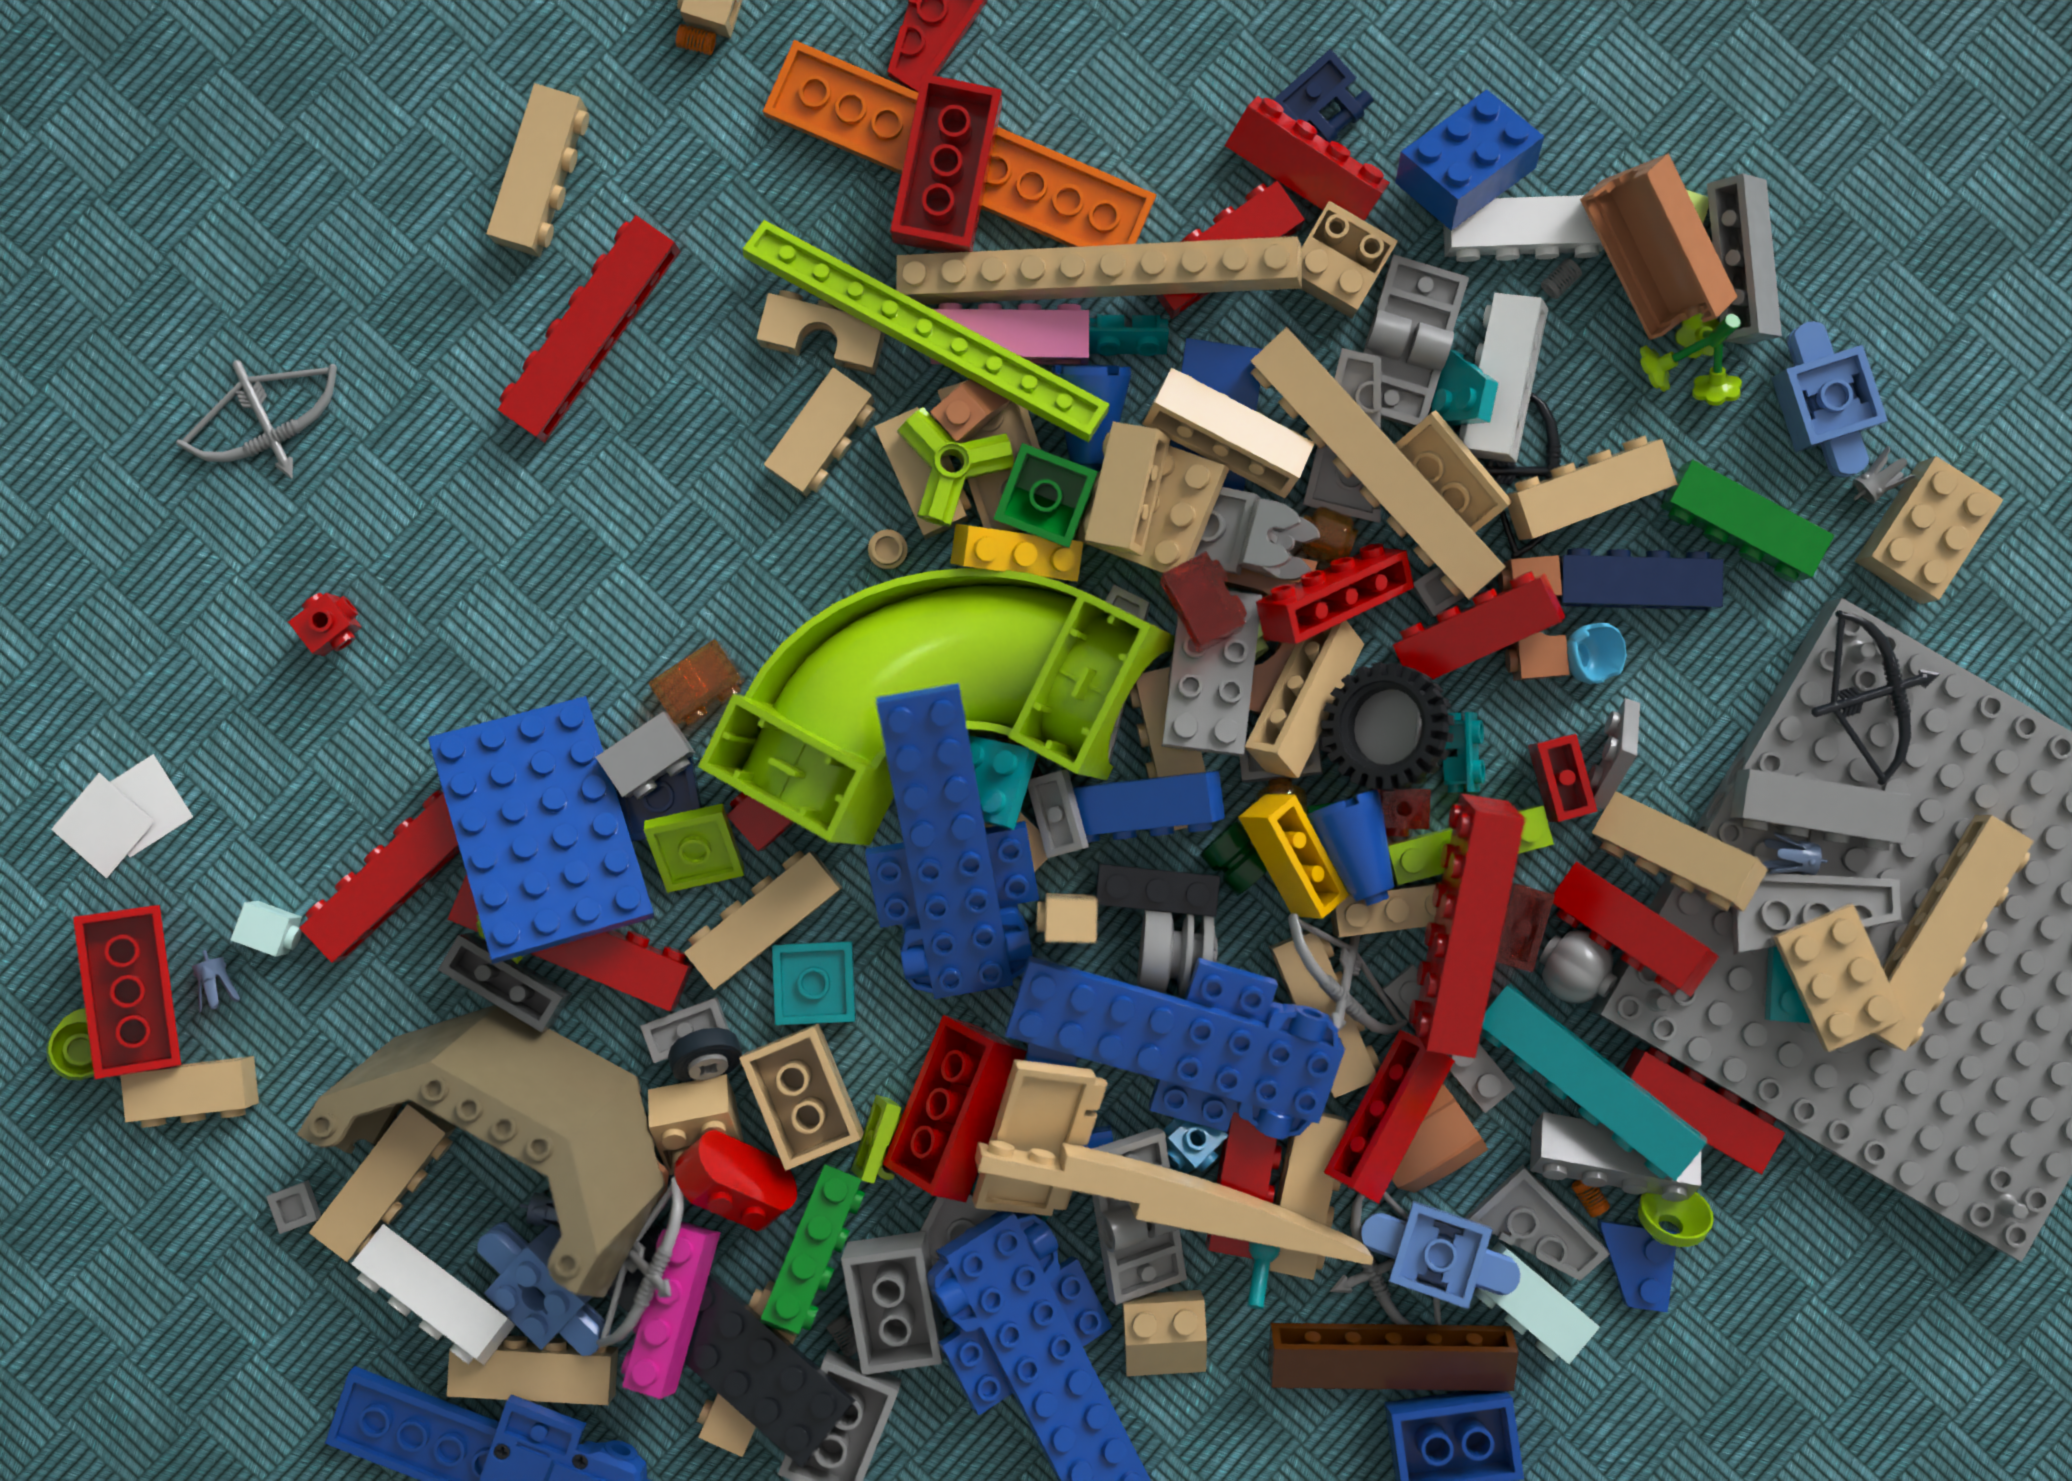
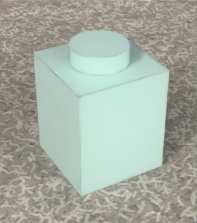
M260 901L244 902L231 941L275 957L287 955L290 950L293 951L300 941L302 931L299 929L302 917Z

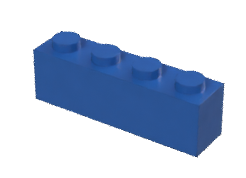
M1219 770L1073 787L1088 843L1100 841L1099 834L1112 833L1113 840L1137 837L1136 830L1150 829V836L1175 833L1174 826L1188 825V832L1212 830V822L1225 819Z

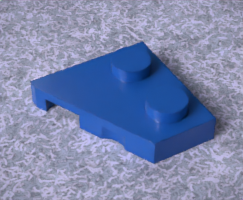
M1598 1219L1597 1226L1610 1253L1608 1259L1612 1270L1616 1274L1623 1303L1627 1307L1668 1313L1676 1247L1659 1243L1642 1225ZM1663 1229L1669 1233L1678 1234V1232L1674 1230Z

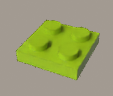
M723 803L644 821V832L667 893L744 876L745 866Z

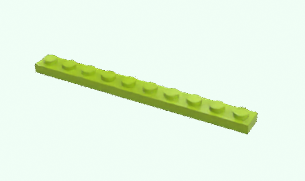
M766 220L762 221L742 248L745 259L1088 443L1109 412V403Z

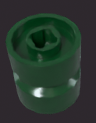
M1238 820L1221 832L1199 854L1214 871L1222 870L1224 872L1222 880L1237 896L1245 892L1267 872L1257 850L1251 844L1246 830Z

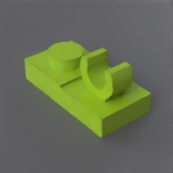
M880 1095L875 1097L851 1171L862 1181L873 1184L877 1175L885 1180L894 1179L895 1174L888 1169H883L882 1164L890 1147L892 1135L894 1136L902 1117L900 1112L902 1107L892 1099Z

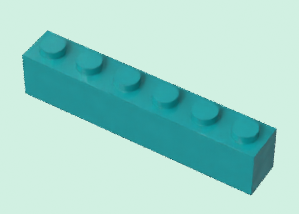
M1511 983L1503 989L1485 1012L1482 1024L1484 1029L1481 1031V1035L1497 1048H1500L1502 1044L1516 1054L1512 1058L1514 1062L1528 1073L1532 1074L1536 1070L1548 1079L1545 1086L1556 1096L1563 1100L1569 1096L1581 1106L1577 1111L1586 1120L1595 1126L1602 1122L1614 1132L1611 1139L1629 1153L1633 1149L1637 1150L1647 1158L1644 1165L1659 1178L1664 1180L1668 1175L1676 1181L1707 1144L1705 1136Z

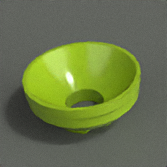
M1648 1192L1640 1197L1638 1206L1639 1219L1647 1232L1663 1245L1667 1244L1675 1247L1697 1245L1706 1238L1712 1228L1714 1221L1713 1212L1710 1205L1698 1192H1695L1688 1200L1679 1202L1663 1199L1662 1195ZM1666 1221L1674 1224L1680 1233L1672 1234L1663 1230L1659 1222Z

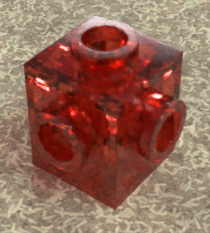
M1431 789L1379 790L1387 836L1409 837V829L1429 830Z

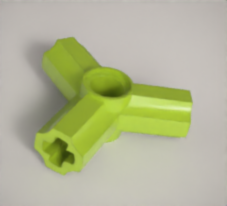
M923 407L914 412L897 430V433L931 468L917 517L935 525L951 527L965 479L1011 470L1014 465L1013 452L1007 433L957 443ZM947 455H953L961 461L962 468L957 472H948L942 467L940 460Z

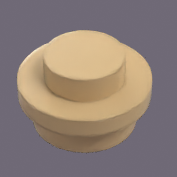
M887 529L877 532L868 544V554L871 561L882 569L897 568L905 561L908 553L904 537L894 530Z

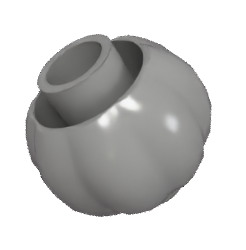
M1570 931L1563 938L1555 935L1545 947L1539 960L1540 963L1545 965L1542 977L1546 987L1551 994L1567 1003H1586L1598 994L1605 998L1617 981V977L1612 974L1613 955L1611 949L1606 950L1590 939L1589 931Z

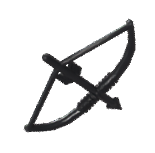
M1531 392L1530 401L1535 404L1545 422L1548 439L1545 447L1547 448L1545 450V453H1547L1545 455L1547 459L1545 463L1547 465L1545 467L1517 466L1514 462L1488 459L1486 466L1483 467L1492 477L1497 476L1495 481L1498 484L1510 485L1517 476H1538L1548 479L1552 477L1550 470L1561 466V444L1556 420L1548 405L1533 392ZM1505 510L1499 513L1512 550V559L1519 558L1546 538L1547 534L1533 538L1525 546L1518 549Z
M1839 610L1835 613L1836 617H1838L1831 701L1830 703L1814 707L1811 710V714L1814 717H1819L1833 712L1878 777L1877 783L1884 785L1906 758L1912 736L1911 709H1909V700L1906 699L1908 697L1905 693L1906 689L1918 685L1926 688L1941 673L1920 669L1918 671L1919 675L1903 680L1900 673L1901 669L1899 668L1900 664L1897 663L1899 660L1896 658L1885 634L1873 622ZM1845 620L1860 625L1874 639L1883 658L1881 664L1884 665L1883 670L1885 671V680L1888 681L1886 682L1887 685L1862 693L1855 687L1839 691ZM1890 695V700L1893 701L1891 704L1894 706V715L1898 718L1899 740L1894 759L1883 773L1845 717L1860 713L1864 702Z

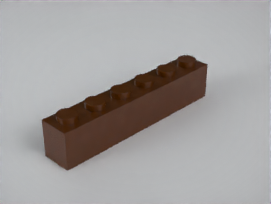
M1271 1323L1268 1365L1271 1388L1514 1391L1519 1352L1511 1326Z

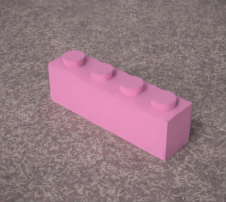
M958 303L939 304V309H933L1036 365H1088L1089 310H1081L1080 305L1060 304L1057 306V310H1041V305L1026 303L1018 305V310L1002 309V305L995 303L979 304L978 309H962V305ZM930 358L931 364H941Z

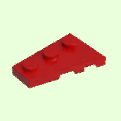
M908 0L903 24L900 26L888 67V76L902 86L919 93L922 73L937 76L987 3V0Z

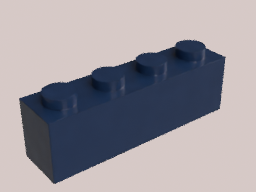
M1567 549V555L1559 557L1562 595L1557 597L1561 607L1714 610L1723 607L1724 559H1710V552L1702 551L1686 552L1685 558H1671V552L1663 550L1646 551V557H1631V550L1624 549L1607 550L1606 556H1591V549Z

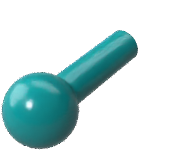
M1249 1242V1252L1254 1259L1247 1303L1248 1307L1263 1309L1270 1262H1273L1279 1256L1280 1247Z

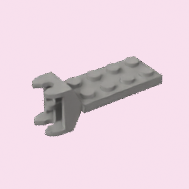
M1222 487L1191 565L1237 575L1241 574L1243 567L1268 577L1282 580H1299L1301 575L1311 572L1312 569L1303 559L1291 556L1289 551L1294 548L1295 542L1307 544L1319 539L1320 533L1315 525L1299 517L1292 508L1283 503L1262 499L1255 493Z

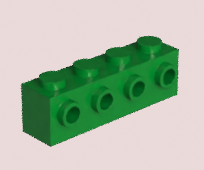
M1694 459L1681 465L1675 476L1677 485L1669 488L1659 506L1669 511L1668 517L1684 526L1693 524L1704 530L1703 536L1708 540L1720 545H1725L1727 542L1740 549L1738 554L1742 558L1756 564H1760L1762 561L1775 568L1773 573L1776 576L1795 583L1796 580L1802 581L1813 577L1835 536Z
M824 1164L761 1316V1323L798 1338L802 1328L810 1331L819 1308L812 1305L818 1289L826 1291L834 1268L827 1266L833 1251L842 1252L850 1230L843 1228L849 1213L857 1215L865 1192L858 1190L862 1179Z

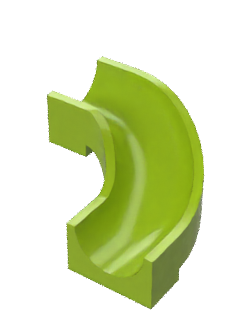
M959 568L928 571L899 577L863 589L832 604L806 621L781 643L761 667L745 696L732 695L698 767L829 842L870 846L894 797L876 697L959 683L968 735L1008 736V738L1076 774L1107 781L1114 767L1110 764L1108 758L1109 743L1119 712L1132 687L1147 666L1162 653L1172 651L1175 636L1085 591L1060 581L1030 573L1010 570L1002 572L980 568Z

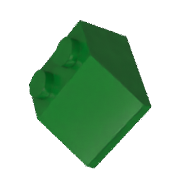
M1022 443L993 519L1070 548L1093 492V484L1098 471Z

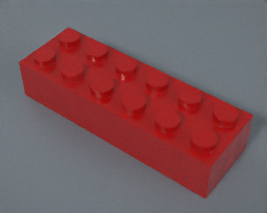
M1460 793L1458 804H1453L1450 809L1448 824L1449 828L1453 829L1450 844L1445 843L1443 846L1440 860L1441 868H1445L1442 883H1436L1433 892L1432 903L1433 907H1437L1434 922H1428L1425 931V946H1429L1426 961H1420L1418 966L1417 984L1421 985L1418 1000H1412L1409 1010V1023L1413 1024L1416 1035L1419 1036L1426 1051L1476 1058L1526 819L1509 801Z

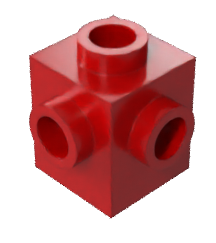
M318 593L307 599L301 606L303 611L288 621L310 652L320 656H326L333 649L337 652L346 648L355 640L356 637L353 634L362 628L355 619L359 613L354 605L345 596L339 598L329 593L323 595Z

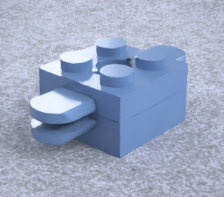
M1815 321L1806 322L1787 336V346L1794 367L1785 369L1771 379L1795 452L1820 445L1831 475L1839 478L1850 477L1864 470L1869 463L1861 432L1874 428L1888 420L1863 345L1834 354L1825 326Z
M1412 1201L1407 1221L1384 1213H1375L1369 1216L1362 1226L1361 1236L1364 1245L1373 1252L1394 1259L1389 1282L1469 1309L1475 1287L1497 1295H1507L1513 1292L1520 1282V1270L1517 1263L1507 1255L1487 1249L1493 1230L1490 1226L1416 1201Z
M507 1222L498 1223L480 1237L477 1251L500 1276L484 1294L540 1350L559 1333L580 1355L589 1356L595 1353L600 1348L596 1341L601 1339L605 1320L588 1304L593 1296L577 1295L557 1284L549 1274V1258L562 1234L551 1224L528 1244Z

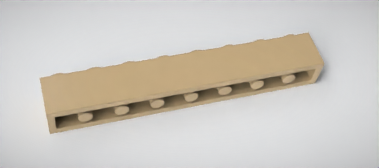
M1287 327L1251 360L1255 368L1250 373L1266 390L1271 385L1277 389L1283 396L1278 401L1280 406L1293 420L1300 415L1309 424L1310 427L1305 433L1320 449L1326 444L1337 455L1332 461L1347 479L1354 474L1363 483L1364 487L1359 492L1374 508L1380 504L1384 506L1391 514L1386 521L1401 538L1408 533L1417 542L1418 546L1413 551L1428 567L1434 563L1438 565L1445 573L1440 580L1455 597L1462 592L1470 599L1506 567Z

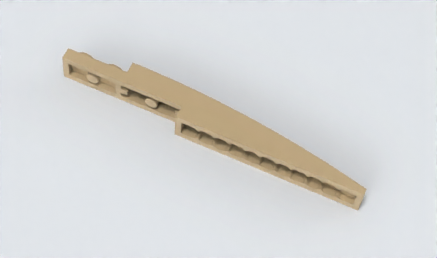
M994 1140L990 1144L978 1142L975 1154L978 1172L1129 1201L1131 1210L1137 1220L1372 1265L1373 1256L1364 1243L1273 1203L1189 1174L1067 1143H1062L1059 1157L1055 1158L1053 1153L1043 1149L1034 1148L1030 1152L1015 1150L1013 1145L1003 1141Z

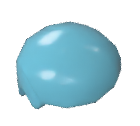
M1609 623L1581 626L1569 636L1567 641L1569 671L1576 680L1587 684L1604 683V680L1618 676L1623 671L1627 656L1625 640L1619 629Z

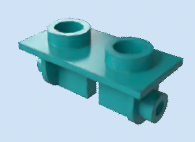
M1097 314V318H1089V354H1101L1104 356L1116 354L1167 355L1168 319H1160V315H1132V327H1124V315Z
M1464 712L1465 720H1462L1461 713H1448V715L1454 716V725H1449V733L1454 734L1453 743L1447 742L1445 749H1458L1457 757L1443 759L1444 785H1448V793L1464 792V784H1467V792H1480V784L1485 782V763L1483 760H1479L1478 744H1482L1484 741V726L1482 720H1478L1477 713Z

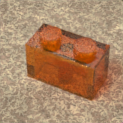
M713 639L648 682L673 722L676 724L686 722L690 726L708 714L705 709L707 706L717 700L723 704L729 701L733 694H739L741 692L739 685L746 680L721 642Z

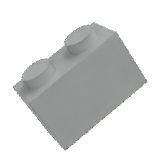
M661 712L596 756V759L622 797L630 798L634 795L638 800L657 788L654 781L667 772L672 777L691 764L688 758L696 752L671 715Z

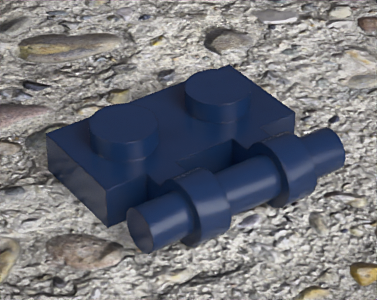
M1331 49L1273 99L1284 108L1283 113L1295 121L1301 119L1310 123L1316 128L1317 135L1329 143L1338 139L1337 134L1350 122L1355 124L1365 115L1364 110L1374 102L1372 96L1366 90H1363L1355 98L1347 91L1355 83L1357 77ZM1335 101L1341 110L1327 121L1320 113Z

